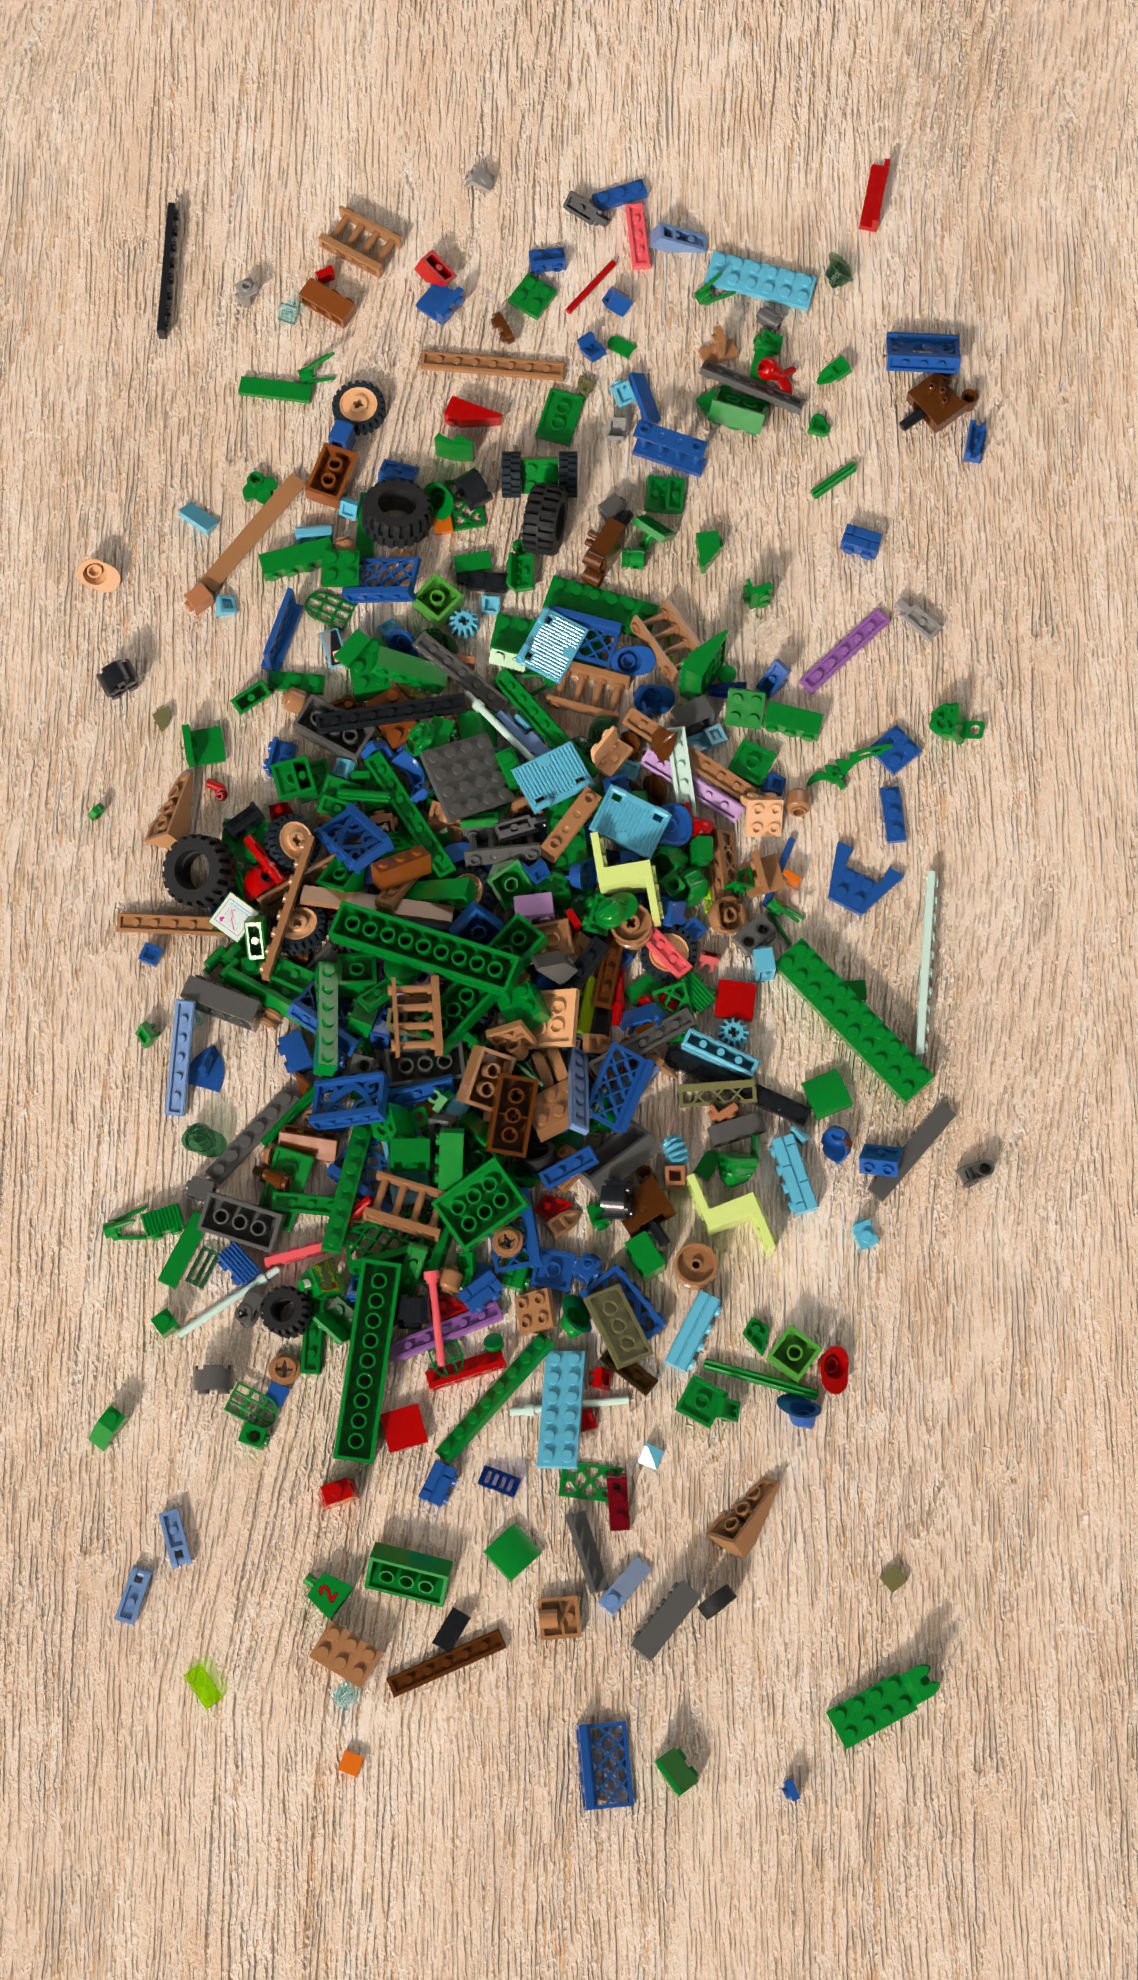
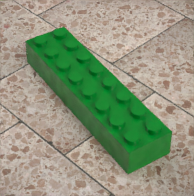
M517 913L487 946L520 956L524 963L521 975L532 963L531 957L540 954L549 944L546 935ZM453 982L440 996L443 1055L445 1057L500 996L457 982ZM426 1011L417 1022L429 1021V1019H432V1012L428 1013ZM429 1029L416 1030L425 1040L433 1038V1031H429Z

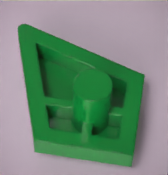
M752 1317L742 1335L761 1356L764 1355L769 1326Z

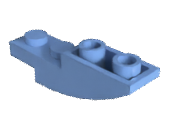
M500 710L495 714L496 719L531 754L540 756L553 750L552 747L548 748L544 744L545 741L539 734L535 735L531 731L526 735L525 730L521 726L517 727L513 723L514 720L508 713L504 714ZM503 736V739H504L511 747H513L514 749H516V748Z

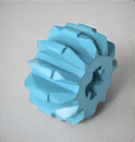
M462 607L460 613L454 610V616L449 617L451 623L448 624L449 629H452V635L457 634L458 639L464 636L466 640L468 635L474 637V631H479L478 625L480 624L476 612L471 613V609H467L464 612Z
M731 1018V1023L724 1020V1026L719 1025L718 1029L721 1032L717 1033V1037L721 1038L720 1042L734 1048L737 1045L742 1049L743 1043H748L746 1037L750 1036V1032L745 1031L748 1025L744 1024L741 1026V1019L737 1023H735L734 1018ZM732 1031L735 1032L736 1037H732Z
M676 1134L663 1139L661 1143L662 1150L669 1166H684L689 1162V1153L682 1137Z

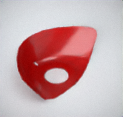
M261 864L252 867L245 876L244 893L248 902H252L259 894L275 885L273 880L265 882L262 879L261 874L264 871ZM278 868L280 872L283 874L285 870H283L282 868Z

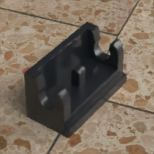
M252 801L250 806L228 822L224 821L222 827L236 842L262 823L265 817L263 812Z

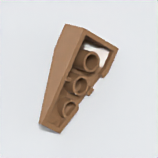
M189 772L177 778L168 794L169 801L164 806H161L159 809L161 814L158 820L152 821L144 840L145 843L172 849L171 845L174 842H179V838L188 836L191 821L193 773Z
M767 1477L762 1478L746 1493L747 1497L739 1504L735 1502L731 1506L733 1508L725 1516L721 1514L706 1533L707 1537L730 1554L745 1558L759 1537L780 1482Z

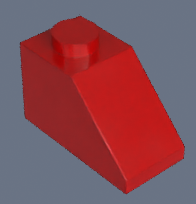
M433 249L422 257L414 268L427 283L443 287L457 277Z

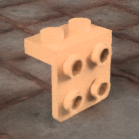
M612 726L610 729L605 730L601 741L595 743L592 747V763L600 773L606 777H612L616 775L634 750L631 746L618 739L617 728Z
M750 792L747 795L740 796V803L746 806L745 836L779 837L782 831L784 800L772 792H766L765 795Z

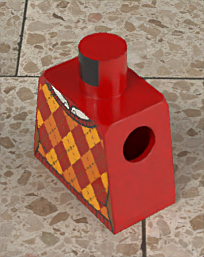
M349 1477L323 1485L318 1490L324 1511L361 1498L355 1479Z

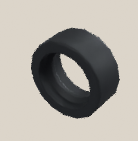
M540 1140L528 1144L526 1158L520 1157V1161L524 1171L538 1174L556 1164L558 1156L555 1146L551 1141L546 1140L541 1143ZM544 1155V1156H542V1157H540V1158L533 1159V1158H535V1157H537V1156Z
M726 1584L709 1596L697 1608L705 1619L709 1620L730 1604L737 1596L730 1586Z

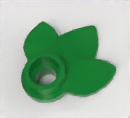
M254 471L250 473L247 477V484L243 488L244 500L250 502L256 499L259 503L265 504L271 497L270 491L278 488L277 482L271 477H264L260 472Z

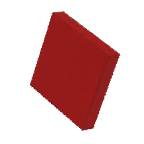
M719 979L714 1017L723 1019L734 1018L735 1020L741 1019L742 1021L752 1022L757 984Z
M418 1403L380 1414L390 1454L429 1443Z

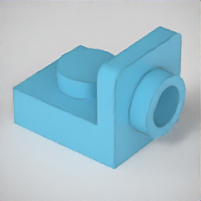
M622 379L612 383L613 387L608 388L609 392L612 391L619 408L636 401L628 380L624 382Z
M859 1219L854 1222V1226L851 1228L860 1251L879 1244V1240L871 1225V1219Z

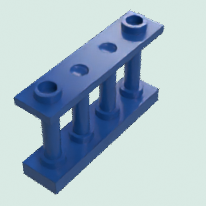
M639 419L633 433V437L638 439L632 455L701 478L707 463V459L703 458L708 442Z

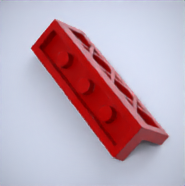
M885 158L884 166L871 165L859 225L860 230L877 231L890 159Z
M500 1350L464 1359L463 1369L458 1374L444 1378L439 1376L433 1369L425 1372L430 1391L433 1392L507 1367ZM462 1360L456 1362L458 1369L461 1367ZM453 1363L445 1365L448 1375L455 1373ZM442 1367L436 1368L438 1372L444 1374Z

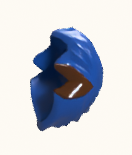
M834 1125L830 1126L822 1134L820 1142L823 1144L822 1150L826 1157L836 1164H840L851 1152L853 1141L850 1134L844 1128Z

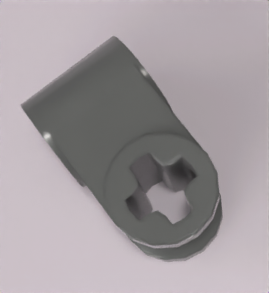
M985 1158L962 1166L955 1170V1172L960 1176L963 1183L962 1188L966 1189L990 1178L995 1166L990 1159ZM987 1165L990 1168V1172H981L980 1166Z
M254 1287L246 1292L243 1300L235 1310V1318L246 1328L256 1324L260 1314H262L260 1306H264L262 1300L268 1297Z

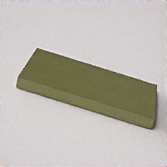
M619 1283L584 1297L583 1301L617 1370L654 1354Z

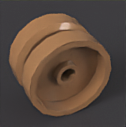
M638 904L635 915L611 929L616 942L623 948L630 950L640 949L648 944L652 939L654 926L651 915L645 907Z
M546 1048L547 1061L539 1051L530 1054L534 1074L544 1084L545 1090L554 1085L553 1078L556 1083L568 1078V1073L558 1048Z
M689 1243L676 1254L674 1261V1275L677 1281L687 1289H704L715 1279L718 1267L717 1257L713 1250L705 1244ZM698 1264L699 1268L695 1269L693 1265Z

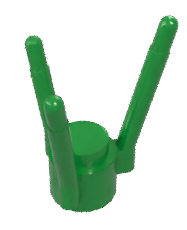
M718 273L704 287L693 293L700 305L705 303L708 306L715 301L736 294L735 291L710 299L712 293L709 287L722 273Z
M335 352L327 353L308 366L297 370L302 383L307 382L311 385L318 382L335 380L334 376L312 378L315 377L312 368L334 356Z
M525 670L524 672L512 671L513 674H522V678L541 676L543 683H547V685L531 693L532 696L548 688L555 687L554 683L556 682L533 670Z
M775 897L766 906V909L769 911L767 915L772 919L787 944L791 945L788 936L775 916L780 917L786 914L796 923L800 922L796 917L802 920L805 917Z
M147 1206L104 1223L105 1237L107 1239L112 1238L113 1241L147 1240L146 1236L119 1235L122 1233V1226L134 1223L136 1220L131 1219L121 1223L120 1221L146 1210Z

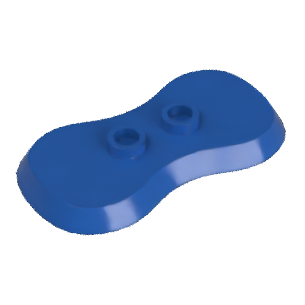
M677 803L661 806V808L669 811L672 816L658 843L668 846H680L688 842L693 830L692 818L688 809ZM655 813L652 819L661 823L663 817ZM615 843L617 846H619V847H621V848H625V847H623V846H621V845Z

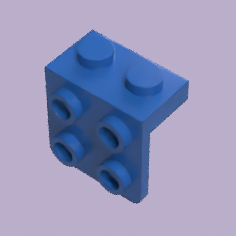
M432 284L416 303V308L444 326L457 309L463 305L465 301L464 289L458 286L453 291L447 286L443 287Z

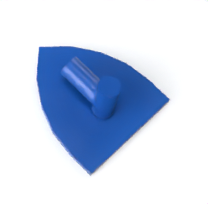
M214 1045L202 1051L190 1063L189 1084L220 1093L224 1078V1064L220 1053Z

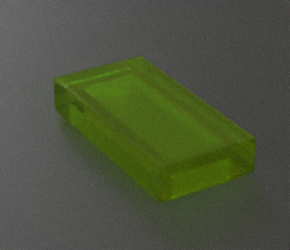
M201 1663L184 1675L206 1710L224 1698Z

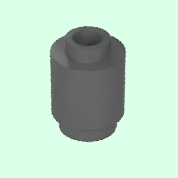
M767 306L760 308L756 314L757 322L770 330L774 329L777 331L784 320L781 314Z

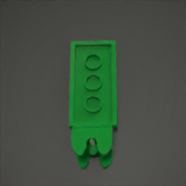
M921 1664L901 1675L896 1672L827 1711L826 1714L845 1748H850L918 1709L916 1705L932 1697L939 1690L940 1682H930L929 1677L926 1676L931 1666Z

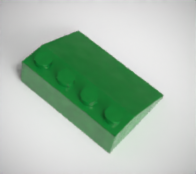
M722 631L690 652L688 658H683L680 664L681 670L679 674L681 676L678 687L681 697L690 700L697 695L699 697L706 695L718 674V670L725 662L729 631Z
M496 1157L490 1159L431 1203L465 1252H471L498 1230L532 1207L523 1191Z

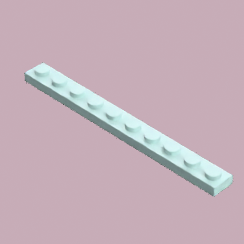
M932 870L927 871L925 882L914 1055L918 1059H922L924 1053L927 1054L928 1042L924 1041L925 1035H928L929 1032L926 1016L929 1017L930 1005H927V998L931 997V987L928 986V980H932L933 969L929 968L930 961H933L934 950L930 949L931 943H934L935 939L932 925L936 923V914L933 913V907L937 905V895H934V889L938 888V877H935L936 871Z

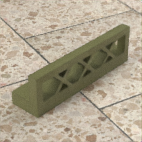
M756 1079L677 1085L680 1108L709 1106L710 1104L725 1105L733 1104L734 1102L735 1104L757 1102ZM752 1087L753 1098H743L739 1094L743 1088ZM724 1089H730L735 1093L731 1100H725L720 1096ZM710 1090L716 1096L712 1101L706 1102L700 1097L704 1091ZM683 1092H692L696 1096L695 1100L692 1103H684ZM717 1097H719L722 1101L715 1100L717 1099Z

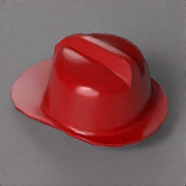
M839 1346L828 1348L820 1356L817 1363L822 1384L831 1394L842 1393L848 1384L849 1359L846 1351Z

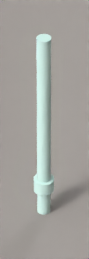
M470 691L464 693L465 698L472 704V708L477 713L480 712L527 761L535 758L485 708V704L480 699L477 700Z
M274 1266L264 1274L260 1273L256 1276L255 1280L178 1330V1335L181 1338L245 1296L250 1288H257L268 1283L267 1280L278 1274L280 1270L277 1266Z
M619 1396L583 1400L582 1408L629 1404V1397ZM525 1404L523 1407L509 1408L510 1416L524 1414L526 1416H534V1413H541L542 1405Z

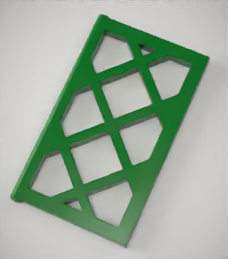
M456 479L445 480L446 489L450 491L449 485L455 484L454 480ZM458 491L454 494L450 492L453 499L462 503L457 511L453 509L451 513L454 532L486 527L482 506L473 510L472 514L466 518L460 514L465 506L468 507L465 503L466 501L457 496L459 494ZM476 513L480 515V523L471 521ZM457 516L465 521L463 525L456 526L455 519Z
M685 980L652 990L654 1002L662 1011L666 1009L675 1014L679 1012L683 1003L688 1005L689 1012L696 1021ZM682 986L684 991L682 998L673 994L675 989ZM662 992L668 994L663 1004L659 1003L657 994ZM671 996L680 1000L676 1010L666 1006ZM696 1024V1026H694V1029L696 1031H699L698 1025ZM684 1032L666 1042L667 1045L683 1041L687 1033Z
M578 1462L579 1470L571 1476L568 1475L566 1469H562L558 1496L608 1502V1498H605L602 1494L607 1490V1486L599 1491L593 1481L601 1475L606 1479L605 1472L608 1470L618 1471V1475L623 1471V1467ZM587 1467L597 1468L600 1473L590 1479L584 1469ZM582 1472L588 1482L578 1488L572 1479ZM569 1481L577 1490L574 1493L563 1492L564 1485ZM621 1483L617 1484L616 1487L613 1484V1489L619 1490ZM591 1484L597 1494L595 1496L584 1495L581 1491Z

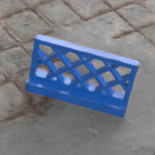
M420 557L361 558L360 565H366L359 572V579L362 583L359 587H343L341 594L349 603L415 602L416 594L414 593L421 559ZM410 563H414L413 568L408 572L404 569ZM377 564H382L383 566L374 573L372 568ZM393 564H399L392 572L388 570ZM403 569L405 574L396 580L394 576ZM387 570L389 574L380 581L378 576ZM368 571H371L372 575L364 581L361 577ZM391 578L395 580L391 586H384ZM407 578H410L409 586L400 585ZM374 579H377L379 581L373 587L368 586V584L371 583Z
M288 587L263 651L264 658L261 669L268 671L281 670L303 611V606L296 603L292 588Z
M551 605V610L588 628L589 631H594L597 637L589 641L585 636L584 640L586 642L580 646L577 651L578 654L575 655L574 659L610 668L612 656L615 653L619 637H621L623 631L622 623ZM548 616L546 623L550 624L553 618ZM607 635L614 636V641L608 645L602 639ZM600 640L604 647L594 651L591 644ZM589 646L592 653L587 656L581 655L579 650ZM606 650L609 657L607 661L600 660L597 655Z
M312 980L299 997L295 998L291 1003L287 1015L316 1034L317 1006L314 1003L316 995L311 993V989L314 988V980ZM338 997V1022H341L343 1027H338V1048L351 1057L365 1037L358 1035L357 1040L349 1035V1033L354 1032L346 1030V1017H344L343 1011L353 1012L354 1009L350 1008L351 1005ZM309 1000L311 1006L308 1007L301 1001Z
M611 1042L589 1095V1116L610 1127L616 1133H626L655 1062L637 1055L616 1042ZM615 1048L620 1051L622 1059L615 1061L613 1056ZM634 1058L638 1063L636 1068L631 1070L628 1059ZM624 1062L627 1072L619 1075L616 1064ZM612 1066L615 1076L608 1079L606 1070ZM628 1075L629 1085L623 1088L620 1077ZM616 1079L619 1090L612 1092L609 1081ZM605 1084L608 1094L600 1097L599 1086ZM620 1092L622 1101L621 1104L616 1105L613 1095ZM609 1097L612 1107L604 1110L601 1099ZM597 1101L600 1112L593 1113L590 1111L592 1103ZM613 1110L615 1115L613 1123L608 1121L606 1112Z
M348 1146L336 1161L327 1168V1176L337 1183L339 1182L342 1170L339 1163L345 1159ZM368 1146L367 1152L369 1153L366 1154V1157L377 1158L379 1165L368 1166L367 1158H365V1167H363L362 1171H366L367 1180L359 1181L356 1197L360 1200L368 1194L375 1199L377 1192L371 1190L370 1183L381 1182L376 1179H369L368 1170L379 1169L382 1172V1169L387 1168L385 1157L370 1146ZM386 1190L380 1209L382 1212L389 1214V1212H392L393 1205L386 1201V1194H391L390 1190Z
M528 1187L520 1189L532 1204V1207L520 1215L523 1221L518 1228L511 1223L508 1224L523 1234L526 1240L520 1249V1253L515 1254L514 1257H507L511 1259L507 1266L499 1267V1260L502 1256L497 1255L493 1250V1236L490 1237L496 1274L532 1266L536 1268L544 1266L532 1193ZM505 1236L506 1240L508 1241L506 1246L509 1248L510 1243L513 1241H510L509 1238ZM522 1251L528 1254V1262L521 1263L516 1260Z
M626 1721L575 1726L583 1811L634 1806ZM614 1726H621L622 1735L618 1740L609 1734ZM598 1728L604 1733L598 1742L591 1738L590 1729ZM606 1736L615 1743L609 1752L599 1745ZM617 1745L624 1751V1756L620 1762L611 1755ZM597 1747L606 1754L599 1764L593 1759L592 1755ZM608 1757L617 1764L611 1773L601 1766ZM619 1766L626 1772V1778L622 1783L612 1776ZM599 1768L608 1775L602 1785L595 1780L594 1776ZM610 1778L619 1785L613 1794L604 1788V1785ZM621 1788L628 1793V1802L621 1803L615 1798V1795ZM602 1790L610 1798L605 1804L597 1805L596 1796ZM612 1799L616 1802V1803L609 1804Z

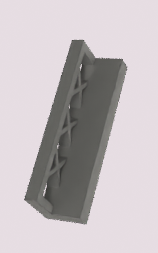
M585 1510L565 1515L590 1595L608 1590L609 1585Z

